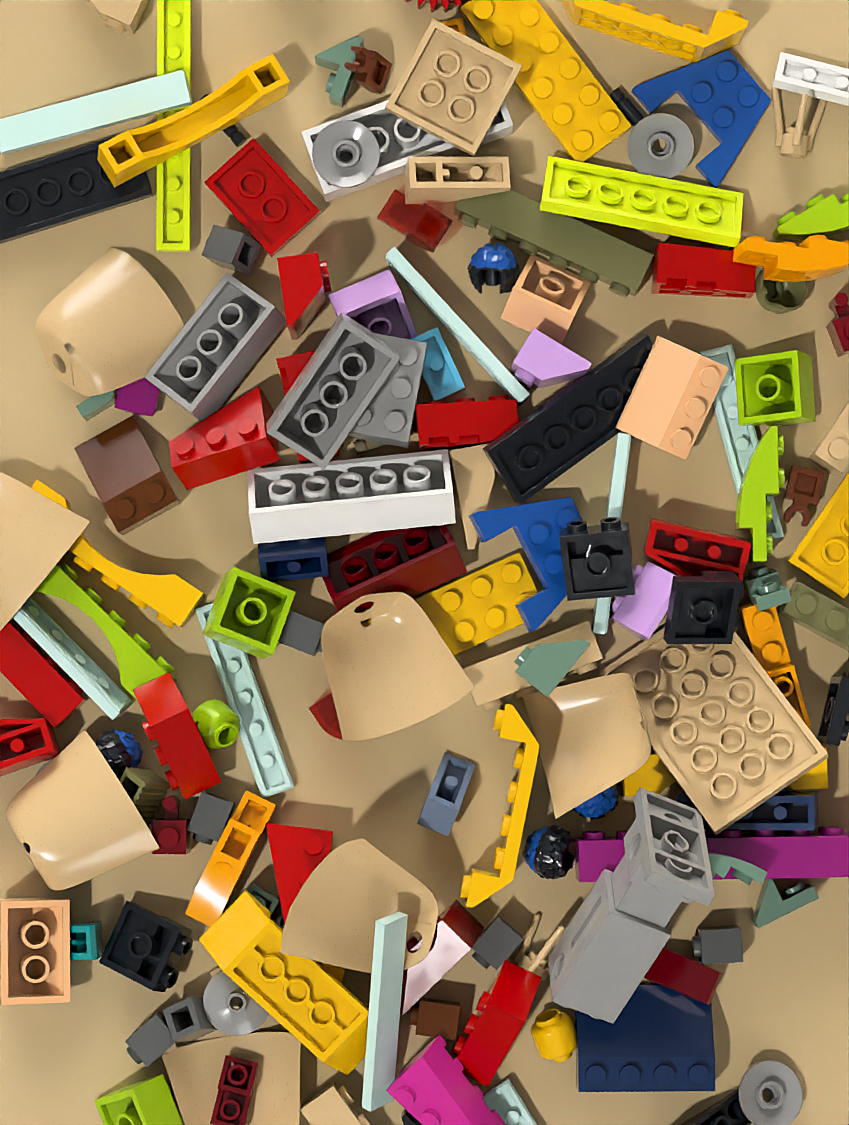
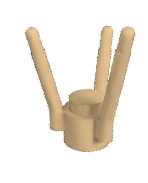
M772 87L776 127L775 147H781L780 155L806 158L807 152H811L813 138L827 100H820L807 133L803 126L808 94H802L796 128L789 127L784 134L779 88Z
M537 913L534 915L521 949L514 960L518 963V966L542 977L541 980L544 981L550 973L549 963L547 964V960L544 958L564 932V927L559 926L539 953L531 950L527 954L541 918L540 914Z

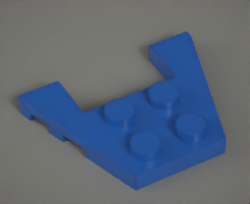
M729 50L639 84L631 91L649 114H652L676 93L720 143L716 149L695 166L714 188H717L771 101Z
M571 497L481 511L469 515L482 543L513 528L535 570L543 589L515 605L529 632L538 629L567 596L559 535L562 528H567V523L583 520Z

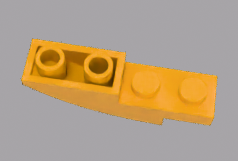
M811 235L797 246L793 242L775 243L766 241V238L761 236H750L733 249V262L764 267L763 280L778 282L812 281L835 275L849 268V240L838 242L828 240L824 235Z
M753 603L740 606L739 610L747 634L745 637L750 652L807 727L811 729L795 667L789 657L776 607L759 611Z
M247 790L245 791L233 817L228 821L213 851L185 915L210 927L225 912L246 870V866L266 829V823H269L276 809L275 804Z

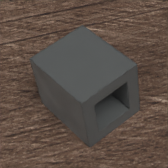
M214 224L201 255L220 267L250 276L262 245L244 233Z
M289 610L278 642L315 656L317 650L322 652L321 635L325 624Z
M202 791L187 829L194 833L193 839L208 845H212L213 840L218 842L230 819L236 802Z
M497 914L473 945L472 949L475 952L472 957L485 969L491 965L498 970L504 960L512 954L524 939Z
M738 925L698 927L697 936H692L693 956H699V962L703 965L743 962L741 928Z
M189 997L163 1009L173 1042L194 1041L218 1030L210 1023L205 1014L203 997Z
M160 1010L125 1041L129 1045L126 1050L137 1064L143 1062L147 1067L175 1043L172 1040L165 1016Z

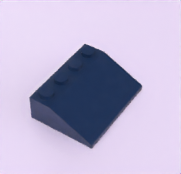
M639 984L614 1024L602 1019L592 1018L588 1014L575 1010L577 1030L576 1087L578 1092L715 1091V1051L711 1002L710 1005L660 984Z

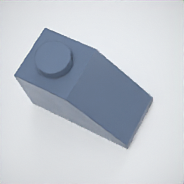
M446 752L444 753L417 824L446 836L449 835L476 764Z

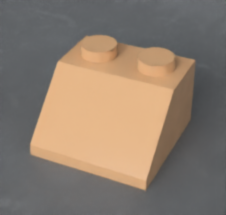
M530 255L510 294L501 319L529 332H532L535 328L562 345L591 282L568 270L560 269L540 257Z

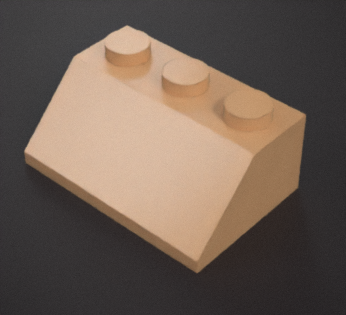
M657 336L615 428L686 460L729 368Z
M51 898L0 899V1004L70 1002V900Z

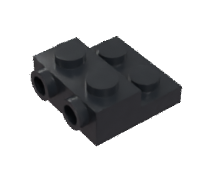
M608 517L600 520V525L587 526L586 521L577 520L567 523V528L561 529L559 539L567 601L635 595L629 522L621 523L619 517Z
M701 571L700 576H673L663 637L667 644H732L733 634L739 626L738 604L744 596L743 582L734 571Z
M842 672L841 677H831L817 735V740L821 744L840 746V741H846L849 733V721H846V716H849V672Z
M126 900L99 963L152 991L165 992L167 988L173 987L178 979L179 971L176 969L180 957H185L192 948L193 940L189 937L193 930L165 916H160L132 901Z

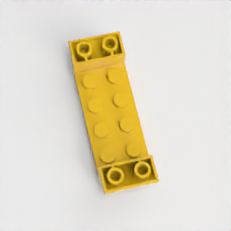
M561 0L573 24L691 63H696L738 45L749 20L743 19L742 14L736 11L725 9L721 12L717 10L706 35L697 26L684 24L682 27L670 23L671 20L661 14L653 13L651 16L639 13L637 7L627 3H620L618 6L606 2L607 0Z
M504 704L503 710L496 709L493 729L499 730L498 737L524 743L523 748L516 747L513 767L518 769L516 782H509L506 796L507 802H512L510 814H503L499 834L505 836L503 848H496L493 867L498 870V874L471 868L470 876H463L460 897L465 898L466 907H475L514 879L540 745L514 706L510 704Z
M245 890L199 938V941L227 976L323 1063L348 1075L364 1059L366 1054L369 1003L365 1006L317 961L282 954L283 930L270 919L271 912Z

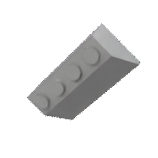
M226 273L149 370L145 378L201 422L219 410L285 326L286 318L275 306L232 275Z
M341 312L266 423L267 433L325 469L401 356L370 330Z

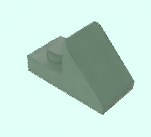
M359 36L353 37L315 56L317 65L337 71V74H330L325 92L330 93V104L343 108L355 72L348 71L344 65L345 62L354 63L356 56L351 50L352 45L364 47V39Z
M764 879L751 919L754 926L760 928L819 899L814 886L810 884L803 885L802 882H798L784 889L786 895L781 897L773 880Z

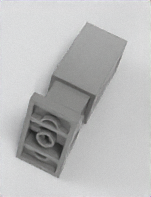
M641 787L634 796L636 819L623 838L625 855L614 872L606 869L603 870L549 956L552 1001L562 1007L572 1008L588 1014L592 1018L602 1019L613 1024L671 937L669 920L680 903L683 901L692 905L696 901L709 906L715 897L702 814L695 808Z

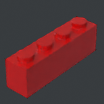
M11 618L0 631V672L54 728H59L88 699L83 695V689L71 677L68 679L59 670L61 667L48 654L44 655L36 646L38 643L25 630L21 631L13 622L14 619Z

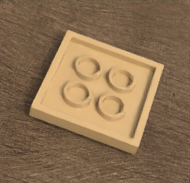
M432 19L386 104L385 110L475 157L516 81L522 65Z

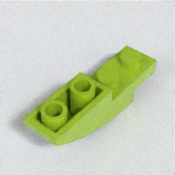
M834 193L827 198H824L822 194L818 195L805 204L807 210L797 216L792 211L777 221L779 226L772 233L775 239L805 240L811 235H824L828 237L848 231L849 193L840 199L843 204L839 203Z
M778 426L769 427L757 443L747 463L738 493L735 530H749V541L752 543L749 552V563L767 562V555H772V536L766 535V522H771L772 506L771 502H766V496H776L779 494V488H784L785 482L784 468H779L778 455H783L784 438L783 435H778Z

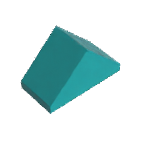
M101 921L71 923L70 960H96L100 958L103 954Z

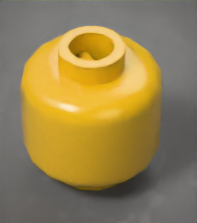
M549 1009L536 1016L535 1022L531 1026V1036L538 1054L544 1059H553L554 1062L568 1060L573 1055L572 1052L577 1048V1030L572 1017L568 1013L560 1012L559 1009Z

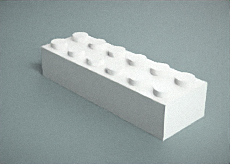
M389 100L301 132L326 202L404 174L408 157H450L464 151L386 111L385 106ZM505 101L481 145L512 134L513 122ZM341 120L356 121L366 126L376 137L380 150L379 164L374 174L363 184L351 188L336 187L326 182L316 171L312 159V148L317 135L329 124ZM345 151L340 155V159L343 162H349L353 158L352 153L349 151Z
M448 449L330 461L325 469L315 463L247 471L249 518L254 544L456 523Z

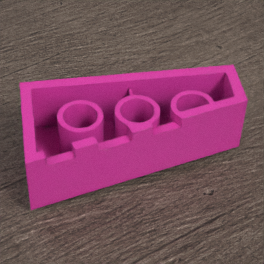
M440 1034L403 1067L386 1090L422 1125H506L496 1110H489L484 1103V1094L478 1085L472 1086L462 1073L464 1066L457 1057L451 1058L444 1048L447 1043Z

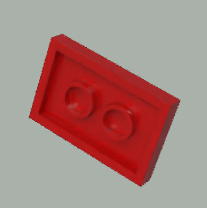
M254 138L204 181L205 185L251 236L262 245V248L271 258L321 214L313 202Z

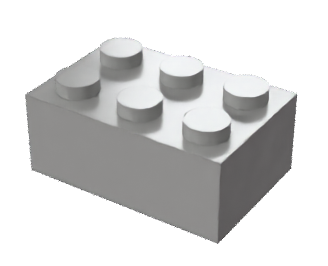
M373 333L401 357L347 437L408 448L426 357L427 343Z

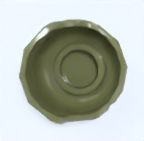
M764 267L760 270L755 279V293L758 302L764 309L777 314H783L802 307L807 299V281L778 282L763 280Z

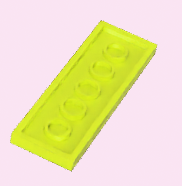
M548 156L540 210L735 248L738 246L741 236L744 193Z

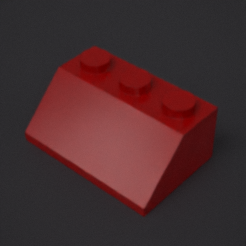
M318 252L277 258L286 324L292 340L300 338L327 302L326 292H332L327 261H320Z

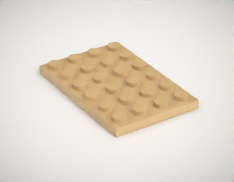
M664 627L599 672V675L631 674L646 720L651 747L695 808L702 814L703 819L711 830L717 835L826 760L828 753L736 632L733 634L732 644H667L663 639ZM641 721V726L645 729L643 721Z

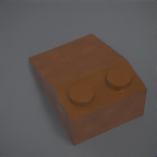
M133 416L74 448L101 503L119 534L125 535L181 504Z

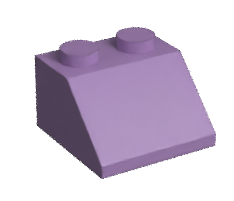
M390 269L328 295L337 318L342 312L372 333L408 340L417 337L401 290Z
M534 328L514 359L511 372L515 374V379L521 385L529 389L532 385L537 388H543L580 379L588 373L592 363Z
M649 561L644 567L638 564L633 570L635 595L617 596L610 606V610L614 612L610 619L643 641L651 637L668 610L672 579L675 576Z

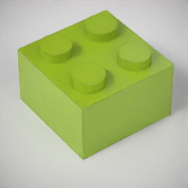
M233 567L224 573L202 635L265 659L275 652L296 592Z

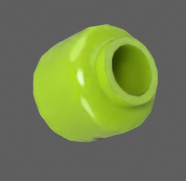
M217 699L208 700L199 705L192 715L202 740L208 748H225L233 744L237 739L241 726L239 717L223 701Z

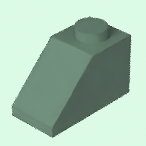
M586 640L540 644L536 645L532 650L526 646L514 661L519 666L515 673L542 695L548 697L590 643Z

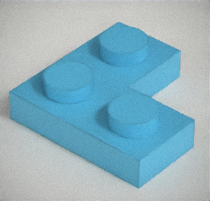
M438 327L410 339L427 343L422 375L434 401H440L465 389Z

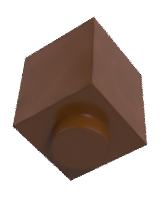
M421 997L419 1005H413L411 1011L410 1025L416 1026L415 1035L437 1037L440 1034L443 1039L456 1040L460 1002Z

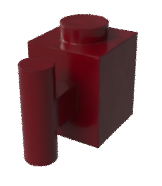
M838 293L830 301L829 308L834 312L836 320L831 321L826 326L838 357L849 354L848 296L845 293Z
M176 795L168 796L163 800L164 818L152 820V835L159 846V849L152 851V854H188L190 852V831L187 830L190 819H179L180 799Z

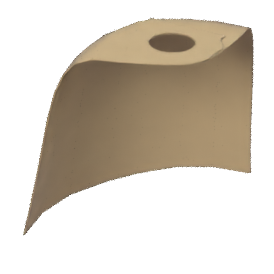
M111 247L44 308L37 319L35 333L52 373L76 392L84 396H95L113 391L144 378L183 329L184 324L167 295L146 269L126 252ZM69 343L74 347L72 354H69L64 346L65 344ZM54 354L59 355L66 366L65 373L56 367L53 360Z
M0 473V631L42 583L90 522L3 473Z
M386 592L362 596L328 619L322 629V653L343 741H363L378 738L407 728L444 711L460 701L475 688L426 613L411 596L403 592ZM369 601L374 602L370 609L361 613L354 612L360 604ZM366 619L372 620L371 624L367 627L361 625V621Z
M615 673L555 687L548 697H545L539 691L522 696L535 739L540 745L539 753L552 798L555 819L624 780L639 770L651 756V742L646 720L631 674ZM641 721H643L645 729L642 728Z
M85 730L15 795L6 810V821L47 886L55 891L81 884L124 863L159 849L151 831L126 790ZM23 843H27L30 846V853L26 851Z
M361 838L348 841L331 851L314 869L300 889L289 909L283 928L281 953L372 974L375 921L399 911L408 915L404 970L423 961L431 949L439 912L437 901L426 885L379 851L366 839ZM413 932H419L422 935L421 947L415 953H410L407 949V940Z
M268 1031L240 1036L218 1037L188 1044L162 1055L184 1125H211L210 1121L218 1094L217 1088L226 1055L259 1063L246 1125H299L301 1042L291 1033Z

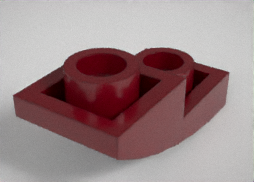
M663 948L644 978L710 1005L722 973Z
M228 1055L225 1056L217 1088L218 1094L210 1121L211 1125H246L258 1072V1062Z

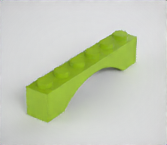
M57 563L33 592L62 598L80 608L95 621L105 633L114 650L120 670L121 685L135 699L133 689L164 674L170 673L174 682L177 680L172 675L175 669L162 656L156 660L148 652L151 645L141 635L136 633L132 636L123 628L127 622L115 610L108 613L100 605L103 598L90 586L85 590L76 582L80 576L67 563H64L62 566Z

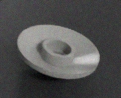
M654 113L644 117L633 127L627 143L628 156L632 165L639 173L670 179L680 174L690 163L694 151L693 136L689 127L677 116L668 113ZM657 139L665 141V147L660 151L655 150L653 147Z
M341 120L329 124L317 135L312 148V159L316 171L326 182L336 187L351 188L363 184L374 174L379 164L380 150L376 137L366 126L356 121ZM345 151L351 152L353 155L352 160L343 162L340 159L341 153Z
M223 971L217 973L205 989L203 996L205 1014L210 1023L225 1034L235 1036L249 1034L258 1029L269 1015L262 1006ZM235 996L240 997L243 1000V1006L239 1009L233 1008L230 1004L231 998Z
M762 1061L754 1064L745 1072L739 1085L738 1094L741 1109L748 1120L754 1125H789L800 1112L803 1100L800 1081L796 1074L781 1062ZM764 1089L769 1092V1100L767 1102L762 1098V1091Z

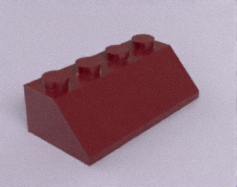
M446 524L440 526L434 525L374 532L329 553V576L322 578L335 608L339 612L356 599L369 594L403 592L414 597L466 573L467 570ZM374 602L362 603L356 607L354 612H364L370 609Z

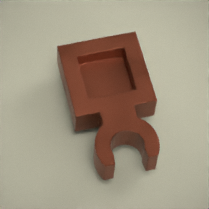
M352 45L351 50L355 53L354 63L345 62V68L348 71L357 72L354 79L369 92L381 95L392 63L376 51Z
M796 465L791 466L784 498L793 500V503L784 513L783 519L785 523L790 522L793 512H799L803 517L801 526L807 527L811 519L807 507L808 504L818 505L825 472Z

